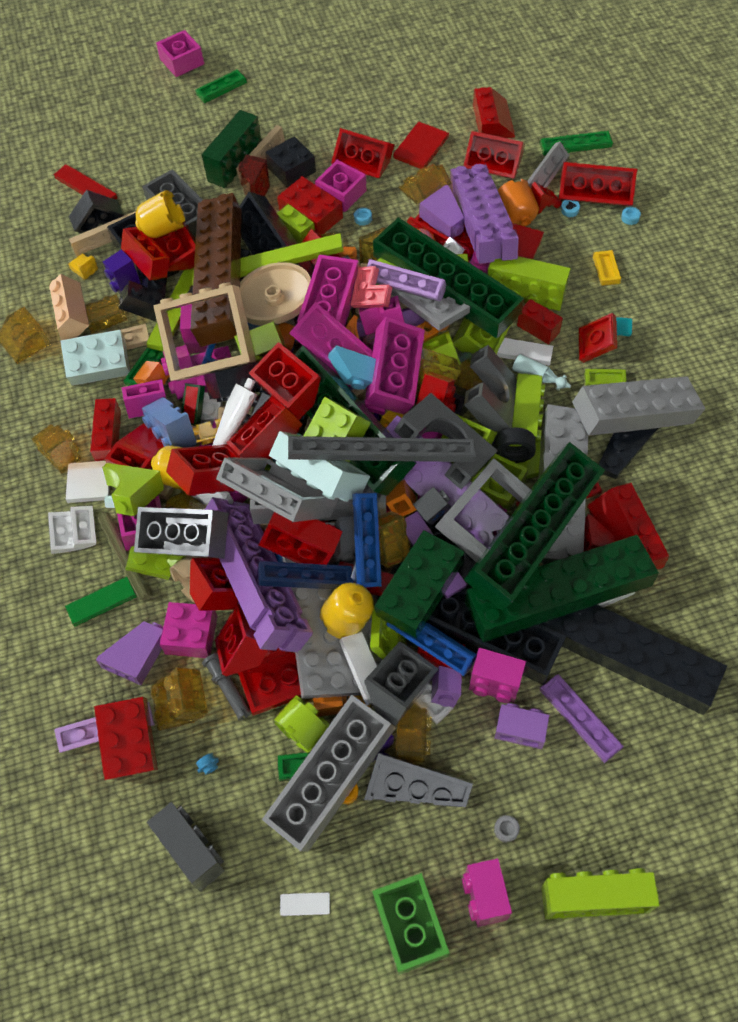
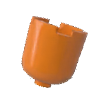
M521 179L518 182L510 180L498 189L512 223L527 226L535 220L539 207L528 181L525 179Z

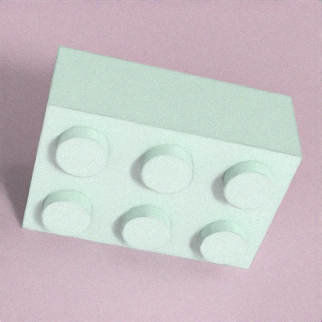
M121 330L60 340L66 378L72 386L127 376L130 372L125 338Z

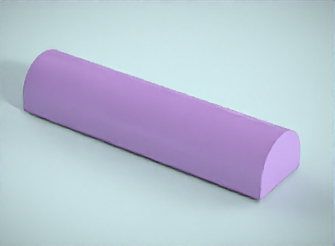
M369 259L367 267L376 266L379 269L376 284L390 285L394 289L436 301L442 300L446 289L445 280Z

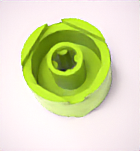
M295 696L273 720L281 732L289 739L291 738L295 741V745L306 753H309L330 725L322 717L319 719L316 716L318 710L309 702L305 703L298 696Z

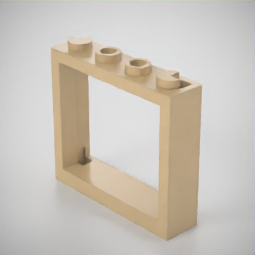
M231 282L222 283L218 289L204 288L199 290V294L185 293L179 295L180 299L166 298L160 300L161 304L153 305L171 381H181L256 362L239 286L231 285ZM228 295L242 355L180 370L167 310Z

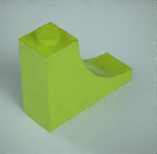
M106 463L102 467L107 485L117 488L111 496L116 513L135 516L138 513V507H145L164 490L160 471Z

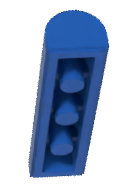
M377 493L352 494L357 584L363 587H381Z
M428 622L417 639L392 624L386 623L388 627L463 676L470 670L476 660L477 654Z

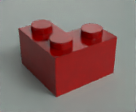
M434 372L426 373L416 405L432 393L451 411L455 412L456 405L454 402L456 398L453 397L456 390L454 386L455 380Z

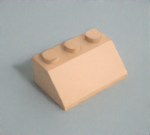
M60 274L50 283L49 288L61 340L77 338L89 326L80 282Z

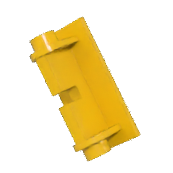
M221 418L215 420L217 428H212L211 421L196 424V427H193V432L195 436L199 435L200 437L196 439V442H201L202 445L214 442L213 438L216 436Z

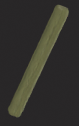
M102 512L98 515V521L138 599L145 601L151 596V593L140 573L125 570L129 550H125L122 537L111 515Z

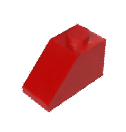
M587 514L584 526L583 552L615 542V536L592 515Z

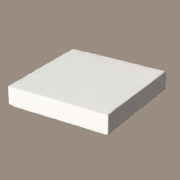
M106 461L68 463L67 503L105 500V496L110 495V486L106 483L102 468Z

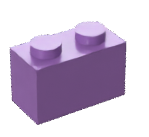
M501 704L494 739L542 749L545 743L549 715L544 714L539 709L525 710L516 704Z

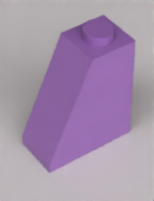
M447 184L420 202L419 217L438 232L450 238L459 236L463 232L464 216Z
M145 621L100 654L96 661L102 669L142 685L162 650L160 640L163 626L155 622L152 624Z

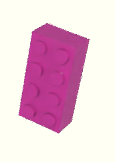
M326 255L318 256L297 323L316 302L345 327L351 309L350 304L359 267L358 260Z
M388 317L383 319L376 328L372 358L376 359L373 381L367 386L364 403L403 415L414 406L424 329Z

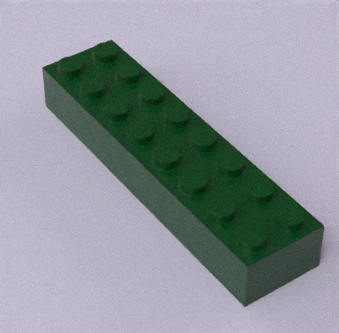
M399 217L373 240V257L376 259L382 258L400 268L445 280L446 289L443 298L450 297L455 299L456 304L470 306V313L463 317L496 339L522 314L523 297Z
M304 345L298 350L295 356L321 377L315 403L306 412L311 419H313L322 400L326 397L371 422L363 437L394 438L329 366ZM350 460L349 462L370 476L367 485L374 492L388 496L417 464L415 461Z
M569 441L557 453L464 580L500 610L511 604L602 476L605 469Z
M634 535L537 567L515 600L503 610H500L475 588L467 590L465 604L482 642H486L651 587L659 572L639 536Z

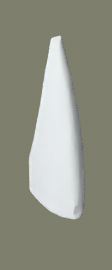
M248 378L244 387L238 384L235 385L226 403L213 445H226V442L236 433L257 397V394L251 391L256 381Z

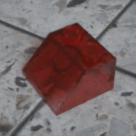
M246 155L238 168L241 174V185L243 186L244 195L246 197L248 192H253L266 196L270 188L267 160Z

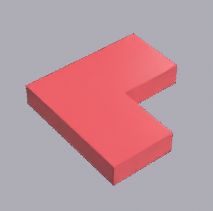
M376 266L358 267L350 304L353 308L389 307L392 287L390 285H376L379 272Z

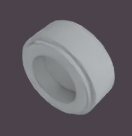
M508 815L498 818L494 826L495 836L505 843L514 841L520 831L518 821Z

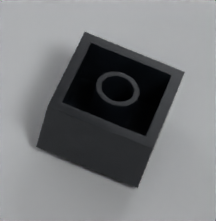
M295 136L265 152L268 169L287 188L302 176L306 178L316 172L315 156Z

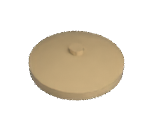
M280 262L262 266L244 277L240 282V292L247 322L259 326L273 321L276 324H281L299 315L311 281L308 272L296 264Z

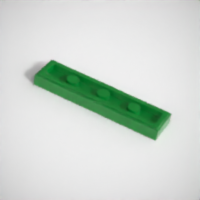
M609 131L540 139L543 156H546L553 145L559 141L568 153L612 148L613 145Z

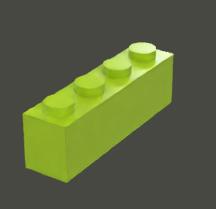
M518 373L512 428L527 429L534 434L535 442H540L542 430H538V427L542 426L543 414H539V411L543 412L544 399H540V397H544L545 384H542V376ZM509 445V446L517 447V446H522V445Z

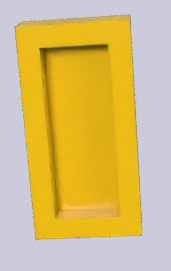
M613 250L594 252L593 260L601 286L620 284L621 276Z

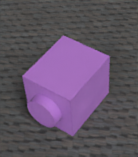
M439 666L432 679L431 703L440 704L445 707H454L461 696L462 675L454 669Z

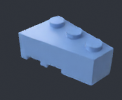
M162 397L142 408L144 424L147 428L151 427L154 436L157 439H161L164 447L173 445L188 448L197 445L188 413L184 412L181 414L179 407L172 408L174 405L169 400Z

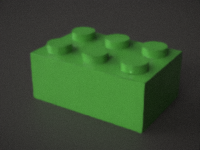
M422 873L372 891L399 975L449 956L450 952Z

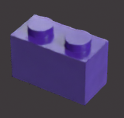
M122 249L103 261L105 266L104 273L111 281L109 285L115 293H121L129 280L141 284L133 261Z

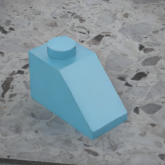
M337 345L328 354L329 360L345 384L351 385L354 389L364 390L372 383L376 363L375 358Z

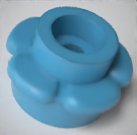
M213 753L203 756L196 762L199 768L198 773L204 772L205 775L212 773L218 768L217 763L219 759L215 758Z

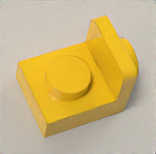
M83 253L68 264L70 269L84 280L98 270L95 258L92 255L87 257Z

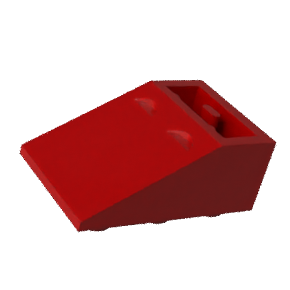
M143 423L117 441L104 459L106 463L153 470L151 466L152 458L164 446L161 439H157L154 436L151 427L147 428Z

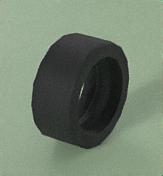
M523 428L504 429L495 436V449L498 450L495 454L515 463L526 462L535 455V436L532 432ZM509 445H522V446L512 447V446H509Z

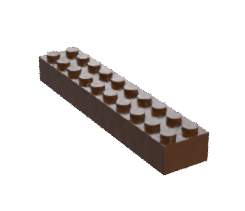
M232 192L222 194L216 198L205 199L198 203L193 295L199 294L200 289L212 288L214 290L218 289L220 284L228 282L240 288L241 208ZM228 295L192 304L190 330L200 347L233 339L237 335Z

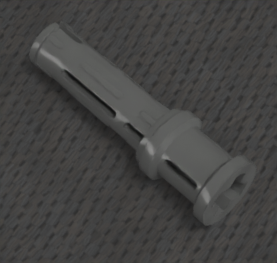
M218 652L205 658L202 665L209 670L212 682L215 685H219L238 721L244 720L243 716L245 718L250 716L251 710H249L231 680V675H222Z

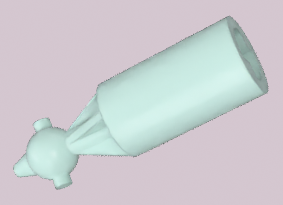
M522 354L517 356L512 367L513 371L522 374L542 376V383H555L557 386L556 390L558 391L563 388H571L566 375L557 377L548 366Z

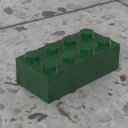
M239 110L201 154L207 182L226 188L233 181L234 177L238 174L236 168L262 141L258 116Z
M423 530L375 604L376 616L417 639L462 567L464 551Z

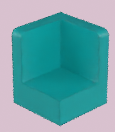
M616 317L617 335L629 337L632 335V318Z

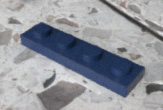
M259 561L258 565L259 586L335 590L344 583H354L351 578V566Z

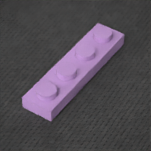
M148 702L151 726H154L150 702ZM96 717L54 729L59 753L99 742Z

